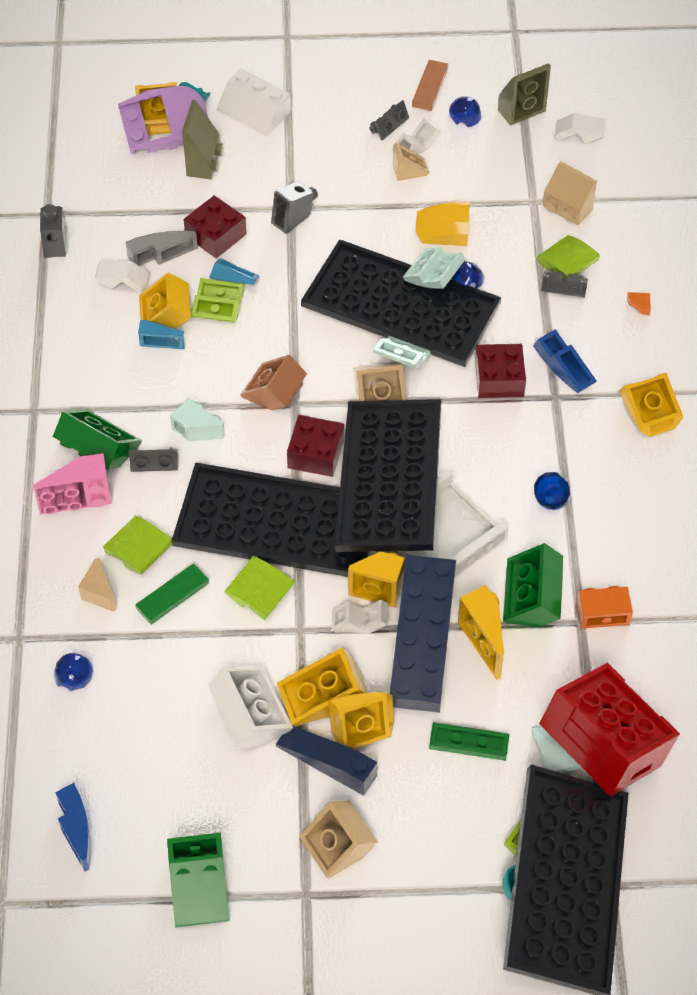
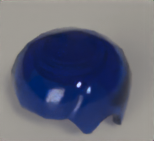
M458 97L449 106V117L456 125L464 123L467 127H472L482 119L480 105L472 97Z
M464 261L451 279L467 287L475 283V288L478 289L484 284L485 275L477 264Z
M557 472L543 473L537 477L533 485L536 501L547 510H560L567 505L571 497L568 481Z
M79 653L63 655L56 662L53 678L58 687H65L69 691L84 688L92 679V663L87 657Z

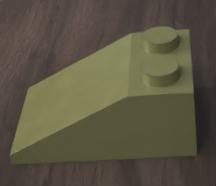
M549 63L512 77L500 92L497 110L510 126L546 111L551 71Z
M192 100L182 129L186 176L211 180L214 171L217 172L218 157L222 156L224 145L220 143L219 132L196 100Z

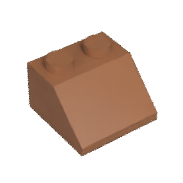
M291 355L263 362L240 396L269 410L286 408L292 402L294 393L302 387V381L307 373Z

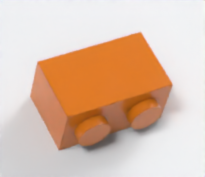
M611 586L603 589L586 588L578 591L576 605L581 629L630 625L633 609L628 587Z

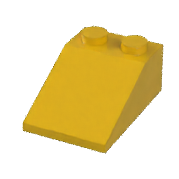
M484 585L460 597L458 624L490 672L498 680L501 678L504 657L499 609L500 601L495 592H490L488 587Z
M343 647L277 682L293 726L330 717L327 704L330 700L353 694L368 693L354 658Z

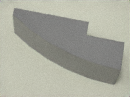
M165 231L125 241L127 257L139 266L154 259L160 265L198 249L195 231Z

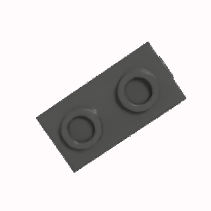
M401 100L398 104H393L382 117L372 121L369 127L370 132L373 134L379 133L380 139L383 141L409 119L404 100Z
M544 271L541 291L585 298L588 278L584 277V275L568 274V279H565L562 272Z
M173 447L156 450H137L135 448L129 451L130 472L178 470V450L173 449Z

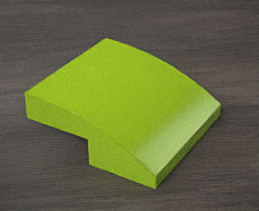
M567 235L536 256V260L547 270L564 273L563 278L568 279V274H580L599 261L600 254L592 247L570 235Z
M200 278L191 317L236 323L243 298L244 284Z
M135 515L103 546L106 554L121 560L125 568L142 575L172 545V539L153 524Z
M253 556L226 588L224 593L242 608L246 605L265 620L295 581L269 563Z

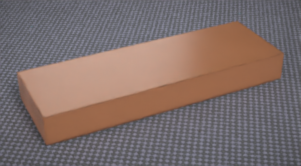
M428 60L413 97L412 107L432 111L448 71L449 63Z

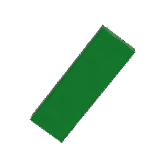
M193 563L136 603V610L152 625L208 585L209 579Z
M433 722L429 749L506 761L510 734Z

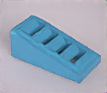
M219 258L214 263L209 276L211 279L254 285L260 277L258 274L222 258Z
M140 320L138 328L140 346L185 349L184 331L151 321Z

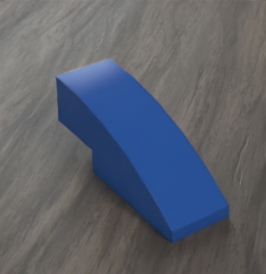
M556 329L539 338L533 345L549 368L576 393H580L597 382L572 344L567 346Z
M72 783L55 792L58 805L64 813L63 816L57 819L60 830L85 872L90 869L91 836L81 796L75 784Z

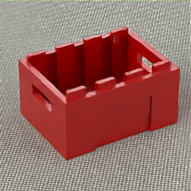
M608 662L557 689L539 722L545 731L610 797L660 768L680 736V733L663 716H659Z

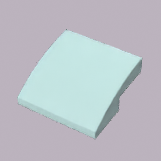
M442 247L425 248L403 278L407 282L423 287L444 288L466 258L462 252L445 253Z
M388 336L386 339L382 338L372 351V353L412 368L421 367L430 358L429 350L392 336Z
M542 726L531 728L532 737L541 752V760L546 769L564 773L582 768Z

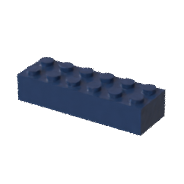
M406 555L390 694L393 696V708L440 713L456 560Z

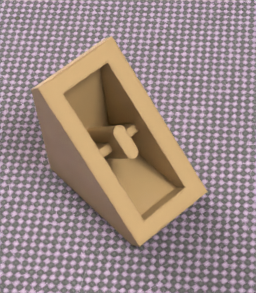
M397 142L393 144L392 166L397 181L430 174L425 158Z
M96 558L78 586L80 597L84 601L110 611H115L117 609L114 595L100 558Z

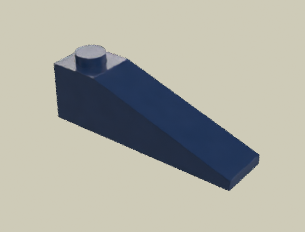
M293 726V729L283 734L276 743V747L363 796L377 777V761L353 748Z

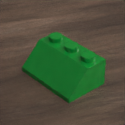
M88 409L62 411L52 436L59 440V444L63 447L73 448L78 451V455L81 457L104 454L106 470L121 467L129 458V451L138 448L142 442L141 439Z
M543 543L507 558L503 622L506 624L544 626L561 619L564 558L562 554L546 543Z

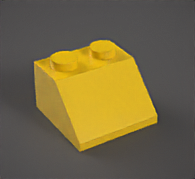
M169 272L139 295L140 320H147L177 329L191 318L189 283Z
M381 551L350 565L348 569V596L371 602H377L382 599L388 603V606L396 608L403 586L405 557H401L396 553Z

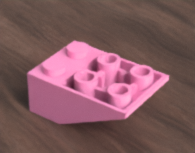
M104 454L78 457L33 485L40 515L54 514L67 510L76 511L88 507H102L111 504Z

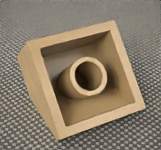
M560 161L544 191L543 206L549 211L562 216L567 221L579 225L593 211L597 180Z
M390 362L353 367L358 401L406 400L403 365L401 363Z
M350 800L329 802L299 835L326 878H331L363 859L378 843Z

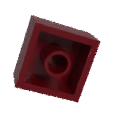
M215 195L183 219L184 231H195L197 246L216 259L247 234L246 217Z
M522 343L476 345L475 368L478 398L524 397L526 374Z
M298 414L287 449V468L333 477L344 443V423Z

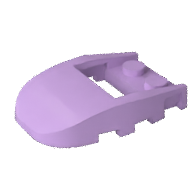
M187 86L165 87L147 90L118 103L130 153L135 154L137 150L146 149L148 153L163 149L173 150L177 149V146L182 145V129L192 100H196L208 116L205 103L199 93ZM161 96L172 135L149 141L139 102Z

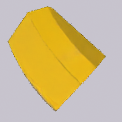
M177 82L145 86L135 85V94L138 95L152 89L177 86ZM161 96L139 102L148 135L171 133Z
M470 202L443 203L417 211L416 233L423 244L467 246Z
M666 372L641 382L624 385L619 390L634 423L642 433L649 437L675 429L683 419V414Z
M383 692L353 694L330 700L327 703L330 714V730L335 742L357 749L391 737L395 721L393 696L391 694Z

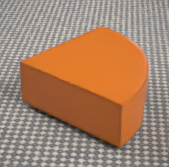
M628 292L627 301L629 305L639 310L641 314L650 315V293Z

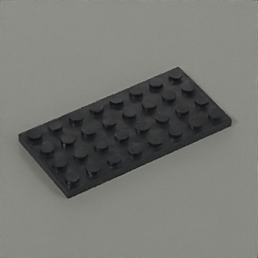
M339 239L301 299V306L385 338L392 336L427 349L433 356L466 367L476 349V345H478L500 306L501 297L452 279L449 280L444 288H428L412 284L403 278L412 266L411 264Z
M441 399L348 401L334 544L335 552L434 551L442 413Z
M196 462L171 540L172 546L248 560L255 556L271 564L348 577L350 565L367 558L369 552H335L334 544L340 487Z
M532 764L527 768L503 970L594 995H611L628 792L620 791L610 797L597 783Z

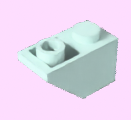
M189 398L170 415L171 429L187 441L222 439L225 436L222 419L217 415H212L206 411L203 405L195 403Z

